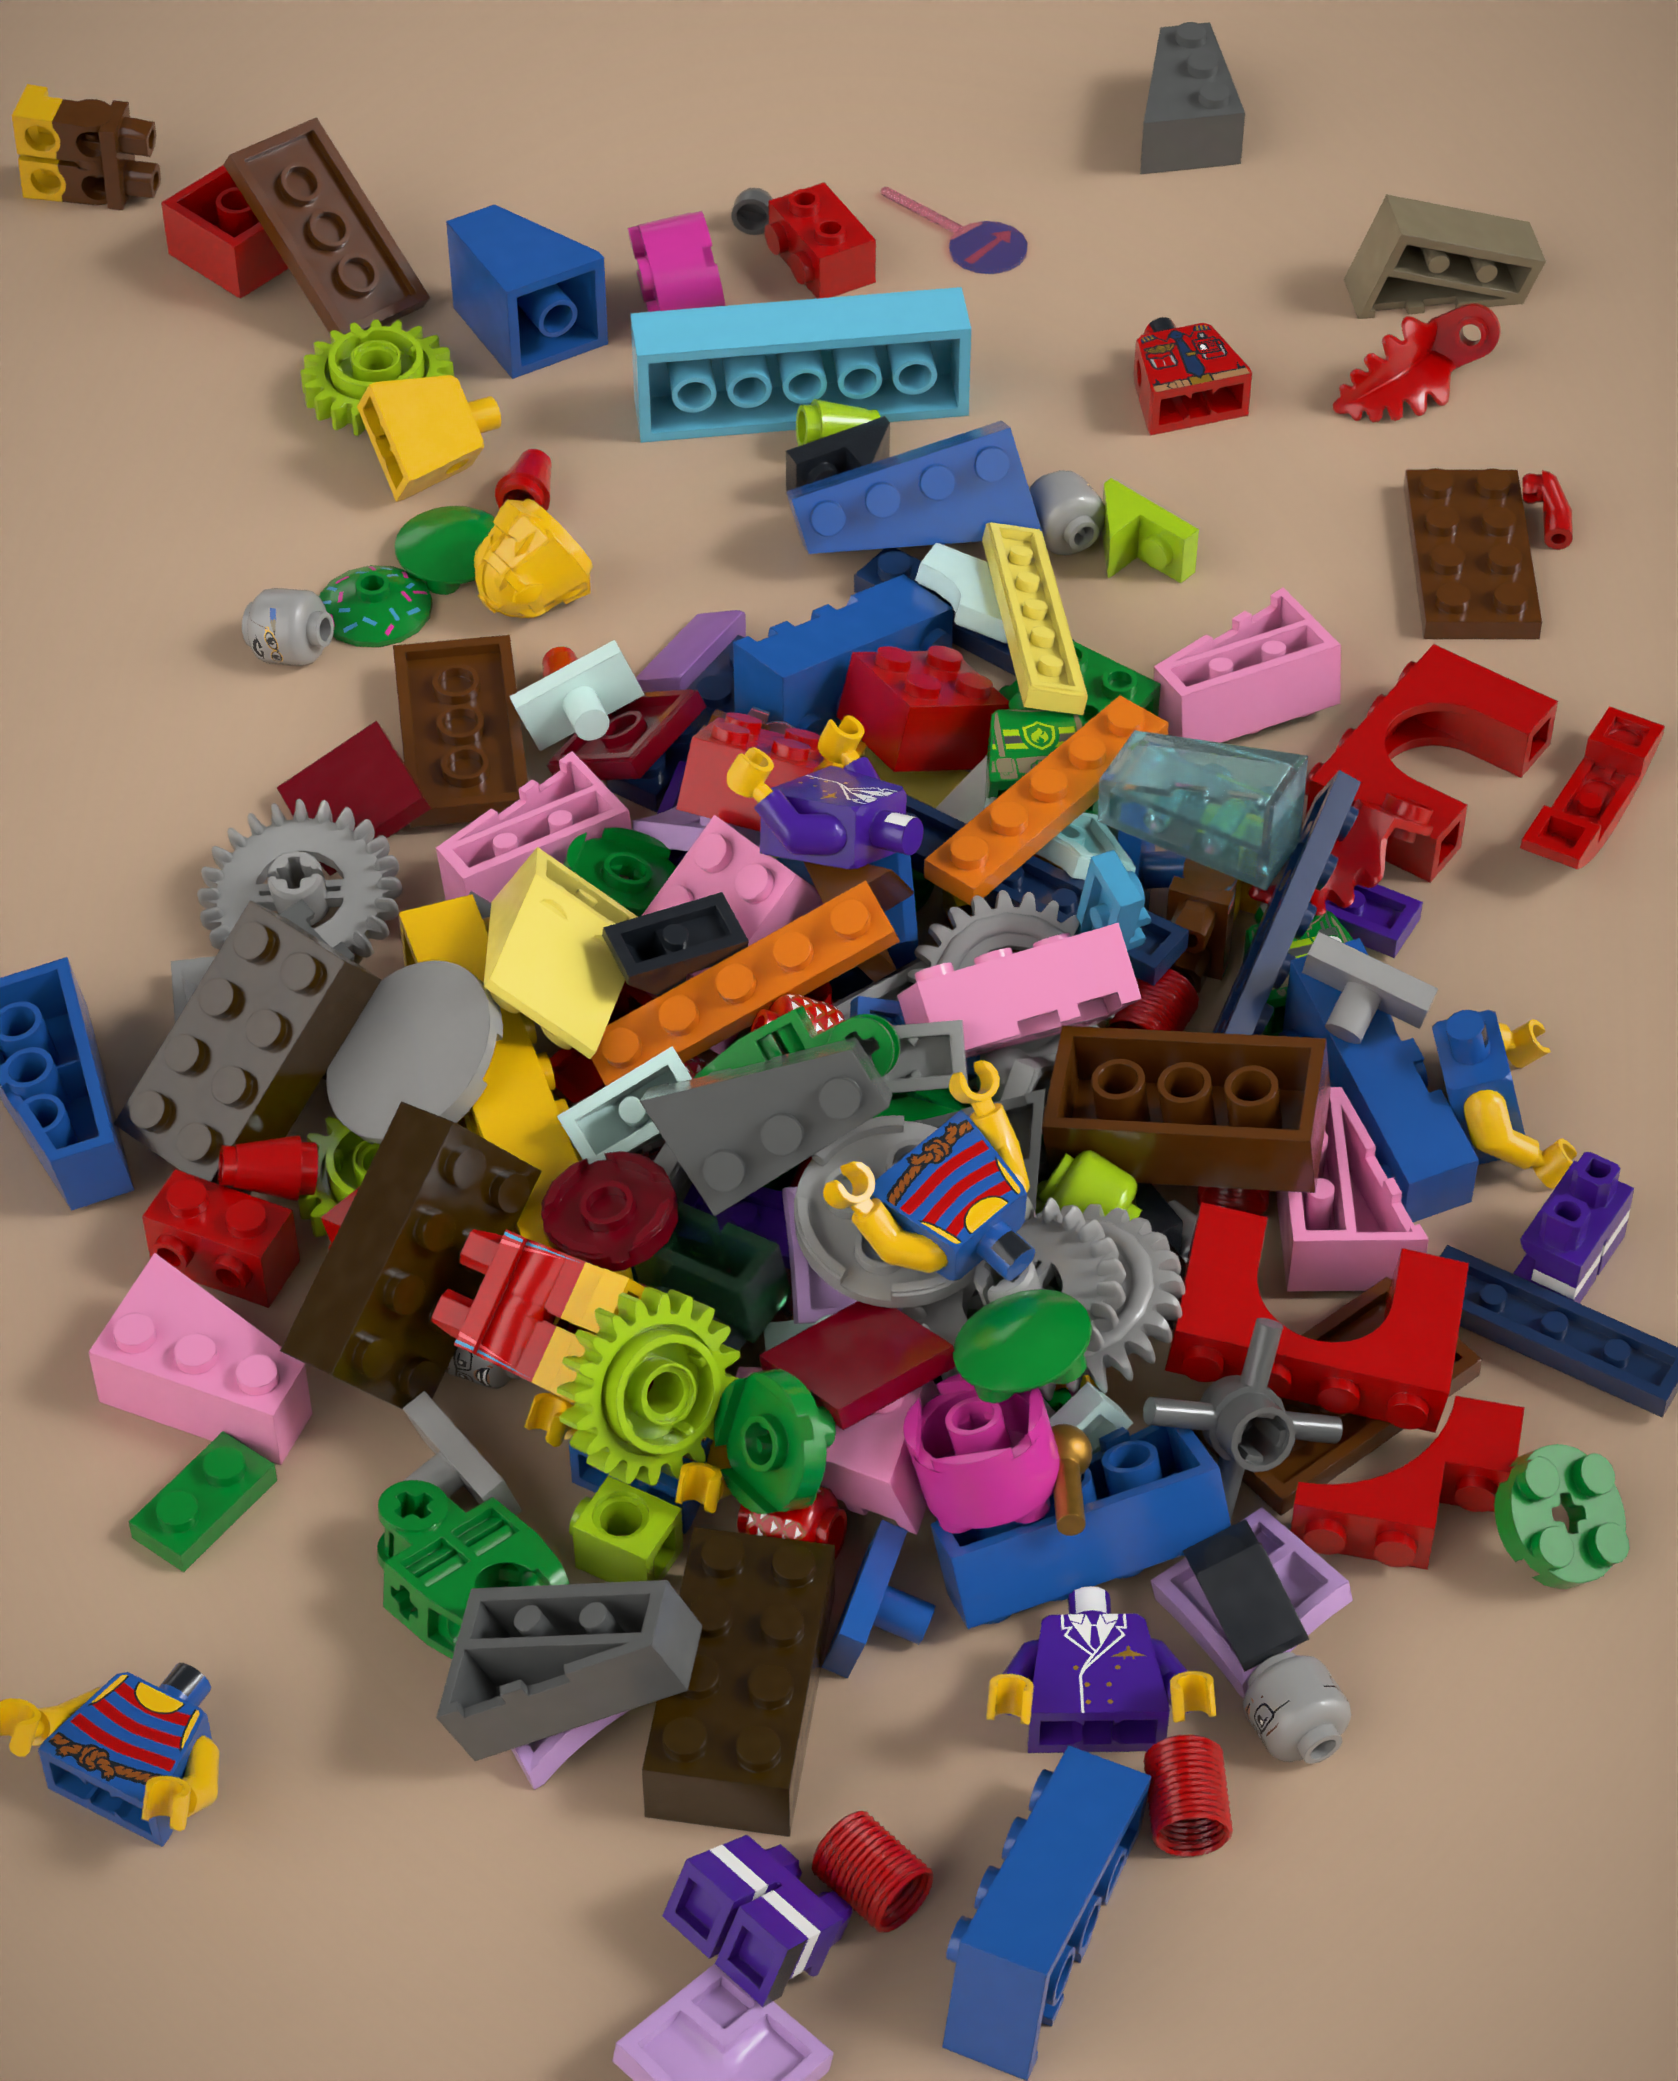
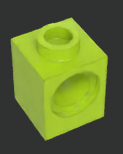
M607 1476L593 1498L584 1497L577 1505L571 1517L569 1534L573 1536L575 1567L609 1583L663 1580L683 1550L682 1509L613 1477ZM619 1534H629L626 1536H615Z

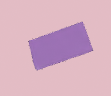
M731 610L697 614L636 677L643 692L686 690L737 635L746 637L745 612Z

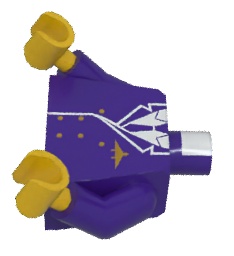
M850 715L845 716L839 727L830 719L818 741L820 754L831 762L842 764L844 768L829 766L769 788L764 782L774 768L771 758L755 747L749 748L745 755L742 753L738 754L728 770L727 784L735 793L743 797H753L758 803L754 809L761 817V854L844 869H858L894 853L913 855L918 850L923 839V824L918 817L906 815L907 794L903 787L881 780L867 757L860 758L855 751L864 734V727L856 718Z
M1093 1586L1081 1587L1069 1594V1614L1048 1615L1043 1618L1039 1639L1023 1643L1003 1673L991 1678L986 1714L987 1720H995V1716L998 1714L1020 1717V1724L1028 1725V1753H1064L1068 1745L1085 1752H1147L1152 1745L1167 1738L1170 1714L1169 1705L1172 1707V1716L1175 1723L1185 1721V1713L1192 1711H1203L1209 1717L1216 1716L1214 1680L1208 1673L1187 1671L1163 1641L1150 1637L1146 1620L1137 1613L1112 1614L1110 1595L1105 1589Z

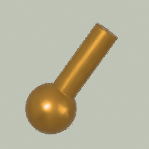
M1058 1424L1052 1426L1060 1458L1059 1471L1053 1492L1056 1524L1060 1533L1074 1536L1081 1533L1086 1526L1081 1475L1090 1465L1092 1446L1087 1435L1078 1427L1069 1424Z

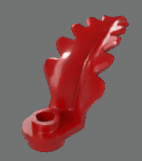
M1475 303L1460 306L1432 318L1428 323H1424L1411 316H1406L1401 323L1404 341L1391 334L1385 335L1382 338V345L1386 358L1382 359L1374 353L1367 354L1364 358V363L1369 371L1365 372L1361 369H1354L1350 372L1353 386L1348 384L1340 385L1339 391L1341 396L1333 403V410L1337 414L1348 413L1355 421L1360 420L1363 411H1366L1370 421L1378 422L1381 420L1383 411L1386 408L1391 420L1398 421L1403 417L1404 401L1409 404L1417 416H1422L1426 412L1428 394L1432 396L1438 405L1443 406L1447 404L1450 396L1451 372L1458 367L1488 355L1497 345L1501 334V327L1497 316L1488 307ZM1469 324L1475 325L1481 332V339L1476 341L1467 339L1463 334V327Z
M1388 792L1382 805L1357 799L1354 807L1359 809L1356 821L1342 842L1336 840L1330 853L1338 857L1337 865L1326 885L1320 891L1315 889L1309 902L1317 907L1315 916H1321L1326 913V901H1331L1344 909L1351 906L1355 898L1354 887L1356 885L1366 888L1375 887L1384 876L1388 837L1392 836L1414 843L1417 834L1430 836L1433 826L1429 824L1433 809L1414 800ZM1277 884L1267 886L1253 885L1248 895L1254 900L1268 904Z

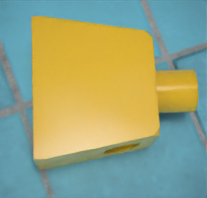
M452 375L375 382L369 384L357 405L396 502L407 499L469 468L484 448L481 433L501 427V413L495 399L492 396H487L467 402L459 380Z

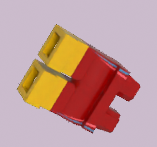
M473 1229L470 1231L460 1253V1264L485 1275L477 1295L473 1300L447 1289L441 1295L431 1321L450 1336L456 1338L455 1346L473 1353L575 1404V1401L558 1394L557 1387L564 1383L575 1381L577 1376L575 1371L570 1370L562 1363L563 1358L567 1356L582 1357L585 1353V1348L579 1343L574 1333L553 1325L555 1318L562 1319L596 1335L600 1330L595 1317V1310L597 1308H602L618 1315L619 1294L626 1293L641 1300L645 1287L628 1277L582 1261L507 1229L503 1236Z

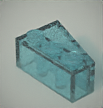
M1134 730L1099 779L1098 822L1253 886L1267 890L1300 841L1308 756Z

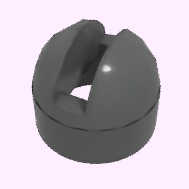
M748 188L742 191L735 199L731 212L733 224L745 234L760 235L765 233V226L769 224V201L773 200V198L767 191L760 188Z

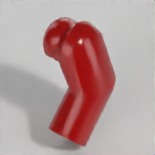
M1542 470V474H1525L1522 477L1523 501L1527 504L1543 502L1545 544L1552 549H1565L1573 540L1572 509L1557 476L1545 470Z

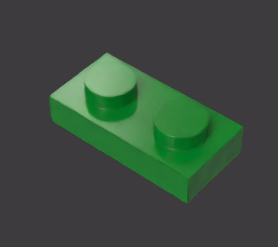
M222 1431L129 1521L132 1539L184 1573L277 1482L275 1464Z

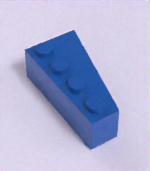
M998 421L786 491L802 544L808 554L935 545L936 542L939 544L980 542L983 539L986 523L990 524V522L1040 529L1042 531L1011 427L1003 421Z
M903 574L851 595L847 606L836 610L827 604L812 610L811 620L798 626H794L788 621L769 628L768 638L758 642L749 636L733 642L735 713L747 715L754 706L770 712L767 722L775 720L784 721L797 729L814 732L821 736L830 719L836 723L837 727L841 724V721L836 716L852 652H877L878 648L883 646L897 647L905 651H928L931 646L952 648L953 608Z
M1360 938L1344 943L1368 955ZM1307 955L1291 960L1283 1031L1278 1036L1326 1038L1330 1087L1343 1088L1376 1146V1159L1387 1178H1394L1402 1192L1401 1203L1412 1222L1472 1202L1479 1159L1442 1090L1438 1089L1432 1092L1427 1090L1428 1077L1423 1062L1425 1058L1414 1038L1401 1041L1396 1032L1392 1016L1377 1009L1360 1044L1349 1043L1334 1036L1325 1028V1024L1342 992L1302 973Z
M68 957L1 977L0 1100L71 1211L134 1191L120 1131L114 1125L116 1115L88 1006Z
M1150 1425L1130 1435L1128 1430L1121 1427L1099 1438L1101 1451L1092 1455L1089 1467L1081 1475L1086 1526L1077 1535L1067 1536L1058 1531L1054 1493L1049 1497L1051 1506L1047 1514L1032 1523L1013 1521L990 1528H972L969 1531L955 1534L944 1531L940 1527L938 1520L931 1523L947 1594L967 1629L982 1624L1002 1622L1014 1613L1049 1601L1066 1600L1070 1593L1081 1587L1095 1586L1116 1578L1133 1577L1145 1568L1185 1556L1183 1550L1230 1527L1231 1522L1220 1468L1192 1429Z
M1069 1745L1054 1772L1046 1769L1041 1771L1029 1802L1030 1816L1028 1819L1017 1816L1013 1821L1003 1847L1002 1859L1005 1860L1001 1868L992 1865L987 1868L975 1898L974 1907L977 1911L974 1917L971 1919L962 1915L951 1935L946 1959L956 1963L942 2048L1028 2081L1038 2059V2051L1036 2050L1041 2023L1052 2027L1064 2000V1994L1062 1993L1068 1981L1073 1962L1081 1963L1091 1941L1101 1904L1107 1905L1141 1830L1151 1781L1150 1775Z

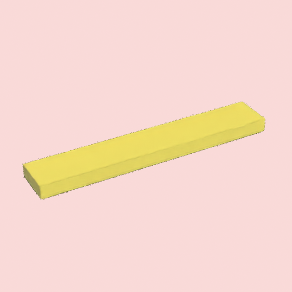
M992 522L990 524L986 523L982 543L1023 706L1083 715L1088 694L1042 531L1034 528Z

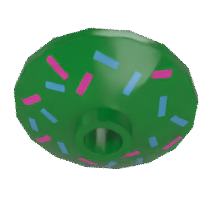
M369 565L348 570L332 579L319 596L326 607V612L332 616L334 624L333 637L338 641L356 647L379 648L401 643L417 634L430 619L432 609V597L426 583L406 570L394 566Z

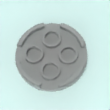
M437 960L406 966L381 980L327 1069L326 1082L329 1101L341 1123L372 1145L374 1143L381 1144L401 1101L457 1123L473 1107L488 1084L483 1081V1077L491 1062L496 1041L503 1038V1022L500 1007L493 1000L490 992L484 987V983L464 967L455 963Z
M900 1115L875 1117L812 1155V1160L799 1181L794 1198L795 1232L799 1246L809 1265L820 1278L838 1292L854 1300L874 1306L909 1308L943 1300L957 1293L974 1280L976 1266L960 1280L951 1281L937 1272L925 1273L885 1263L852 1222L851 1218L854 1213L850 1207L845 1209L833 1208L827 1204L823 1197L825 1184L833 1180H838L846 1191L852 1195V1184L842 1174L840 1166L853 1161L862 1162L870 1168L876 1180L938 1128L918 1122L904 1121V1116Z

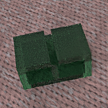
M678 1201V1223L669 1241L649 1260L634 1266L639 1283L652 1288L663 1286L693 1297V1300L712 1307L715 1310V1317L739 1330L745 1340L755 1343L791 1295L779 1244L729 1222L720 1231L717 1217L681 1201Z

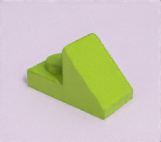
M1113 478L1106 481L1103 489L1105 523L1102 530L1107 577H1112L1136 558H1139L1150 567L1159 570L1179 583L1193 575L1196 571L1199 529Z

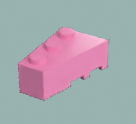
M1284 588L1271 594V605L1252 616L1251 613L1243 611L1232 618V629L1213 640L1212 637L1206 634L1154 666V681L1161 684L1158 717L1169 722L1168 739L1182 755L1194 751H1203L1213 745L1246 734H1255L1265 728L1298 717L1310 716L1316 711L1341 704V645Z
M571 751L559 760V772L540 785L534 780L518 789L520 799L500 814L493 809L488 810L436 847L445 900L467 896L472 891L487 901L492 902L537 847L561 864H564L568 848L577 836L587 832L585 841L591 838H601L604 828L618 827L632 830L629 810Z
M1119 923L1071 936L1070 933H1064L1035 942L1033 948L1014 954L1011 948L995 950L974 958L975 965L954 971L952 963L935 965L914 974L916 983L897 995L905 1024L962 1020L966 1058L989 1053L995 1049L1012 1047L1061 1034L1062 1026L1089 1027L1096 1025L1142 999Z
M1330 1087L1331 1091L1316 1193L1276 1191L1287 1292L1366 1291L1385 1277H1389L1392 1280L1402 1248L1427 1253L1429 1241L1420 1224H1413L1401 1203L1402 1192L1394 1178L1388 1179L1375 1157L1376 1146L1342 1087Z
M156 1253L153 1254L89 1350L99 1402L213 1441L224 1431L267 1460L279 1465L283 1463L313 1414L305 1364L280 1352L282 1347Z
M739 1367L736 1377L746 1378L754 1372L763 1370L757 1367ZM934 1381L926 1383L845 1430L835 1425V1440L827 1448L826 1467L821 1482L822 1486L832 1490L837 1499L844 1501L848 1510L866 1516L868 1511H872L894 1519L899 1527L916 1535L918 1534L927 1505L906 1444L903 1425L908 1410L918 1398H920L923 1407L939 1395Z

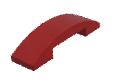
M1609 706L1588 738L1584 758L1551 807L1543 806L1523 836L1520 849L1575 869H1580L1587 865L1606 843L1634 797L1663 737L1665 726Z

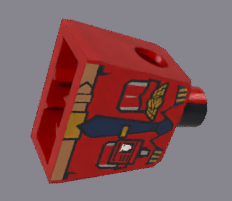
M1166 317L1157 318L1147 325L1144 335H1141L1136 340L1133 375L1147 431L1150 436L1249 415L1252 371L1212 325L1199 323L1177 328L1174 322Z

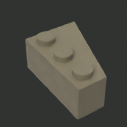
M1386 194L1344 281L1358 319L1375 318V311L1406 308L1409 315L1424 313L1425 306L1455 303L1456 308L1471 303L1481 304L1486 307L1516 305L1524 303L1546 260L1530 222Z

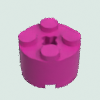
M702 211L689 212L627 228L634 259H637L639 270L636 273L647 312L726 306L718 266L715 264L711 250L713 245Z
M958 1373L936 1384L939 1395L923 1407L920 1398L910 1407L904 1420V1437L926 1505L938 1518L940 1527L944 1531L955 1534L969 1531L972 1528H990L1013 1521L1032 1523L1047 1514L1051 1506L1049 1497L1054 1492L1060 1458L1039 1388L1014 1393L1003 1402L988 1403L979 1399L974 1386L964 1380Z

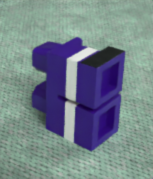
M1584 1152L1578 1162L1573 1161L1520 1238L1521 1246L1527 1254L1513 1272L1514 1275L1577 1303L1582 1301L1595 1282L1596 1276L1601 1273L1625 1237L1634 1188L1618 1181L1621 1170L1618 1164L1592 1152Z
M745 1835L686 1859L662 1917L709 1959L718 1955L715 1965L759 2005L764 2007L782 1996L789 1979L803 1971L811 1977L818 1976L830 1947L842 1938L853 1912L852 1906L835 1891L822 1892L816 1895L799 1880L802 1875L799 1860L781 1844L764 1850L749 1835Z

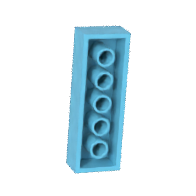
M962 287L630 313L634 401L641 443L796 430V415L799 406L810 405L813 399L866 408L867 410H878L880 417L885 416L889 422L969 416L971 325Z

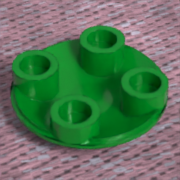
M445 506L422 512L405 523L398 532L395 540L397 560L408 573L426 581L428 590L438 595L454 593L459 589L460 584L475 581V552L495 525L493 523L495 517L482 510L465 506Z
M1044 1289L1013 1293L985 1305L966 1321L955 1339L954 1363L962 1378L974 1386L979 1399L988 1403L1003 1402L1014 1393L1033 1390L1051 1382L1055 1384H1068L1082 1376L1087 1368L1084 1353L1092 1335L1091 1320L1085 1307L1077 1299L1065 1293Z

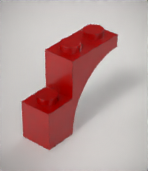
M1455 1396L1452 1411L1439 1436L1426 1450L1404 1466L1387 1474L1353 1483L1314 1484L1298 1482L1290 1531L1314 1552L1319 1554H1342L1376 1560L1391 1567L1409 1566L1428 1570L1439 1503L1460 1506L1472 1512H1495V1495L1499 1483L1508 1480L1511 1470L1515 1467L1510 1465L1518 1458L1525 1407Z

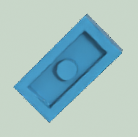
M1115 850L1093 856L1090 859L1076 915L1079 926L1074 935L1119 923L1128 951L1145 943L1146 937L1140 927L1150 924L1151 917L1144 907L1145 896L1139 878L1133 871L1125 869Z

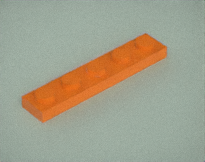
M1118 696L925 858L924 878L971 905V900L975 895L984 898L1162 746L1168 739L1169 722L1128 699Z
M865 880L607 1025L598 1049L591 1059L605 1086L672 1046L682 1062L685 1063L752 1025L758 1012L761 1009L769 1010L770 1006L780 996L785 994L804 996L895 945L900 940Z

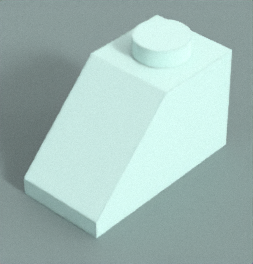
M672 1046L564 1111L557 1118L582 1159L587 1158L589 1164L599 1160H606L604 1153L617 1151L635 1153L662 1138L661 1133L640 1103L646 1090L650 1087L667 1083L670 1085L693 1078Z

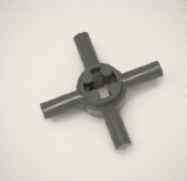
M1267 1318L1256 1319L1241 1376H1225L1213 1382L1204 1391L1200 1402L1148 1397L1143 1409L1144 1421L1148 1425L1202 1430L1205 1441L1220 1455L1217 1465L1220 1468L1230 1521L1245 1469L1252 1472L1268 1471L1280 1465L1289 1456L1295 1440L1337 1444L1341 1439L1343 1431L1342 1421L1337 1416L1285 1411L1282 1400L1268 1387L1284 1326L1275 1320Z

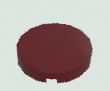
M617 1151L604 1153L606 1160H599L589 1164L586 1158L570 1165L552 1181L541 1202L543 1231L551 1248L613 1272L624 1271L649 1260L669 1241L678 1223V1199L664 1168L644 1155Z

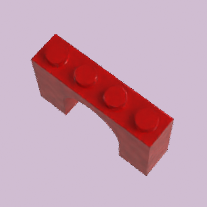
M1433 644L1417 662L1410 661L1404 667L1397 684L1387 695L1380 694L1374 700L1367 717L1356 729L1349 728L1345 731L1332 756L1325 763H1316L1311 769L1303 788V793L1308 796L1306 817L1314 798L1339 770L1361 782L1352 806H1354L1357 799L1382 805L1388 792L1414 800L1433 809L1429 824L1433 826L1430 836L1417 834L1414 843L1389 836L1385 855L1386 862L1431 883L1461 848L1468 804L1409 777L1397 768L1391 759L1404 751L1417 747L1444 746L1469 753L1522 778L1551 744L1558 701Z
M1201 1202L1183 1278L1186 1291L1182 1298H1179L1182 1317L1174 1322L1165 1371L1186 1375L1190 1379L1199 1382H1215L1225 1376H1241L1256 1319L1267 1318L1279 1322L1265 1306L1259 1293L1257 1282L1268 1217ZM1402 1248L1389 1286L1383 1323L1370 1334L1345 1342H1324L1310 1339L1284 1326L1268 1387L1278 1397L1320 1406L1333 1413H1351L1390 1422L1402 1429H1420L1436 1433L1450 1393L1469 1263Z

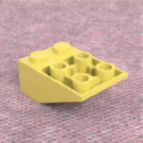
M537 847L491 902L484 987L490 992L493 1000L501 1008L514 1014L521 1012L539 1024L544 1034L554 1044L567 1050L573 1047L591 1059L598 1049L625 982V978L602 936L603 927L638 916Z

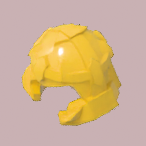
M529 498L525 501L507 499L504 505L500 507L493 521L495 525L488 536L484 538L482 544L479 545L474 556L475 581L479 591L477 596L484 606L494 614L499 612L508 617L537 618L561 602L568 604L580 597L591 594L590 572L594 566L579 544L534 500Z

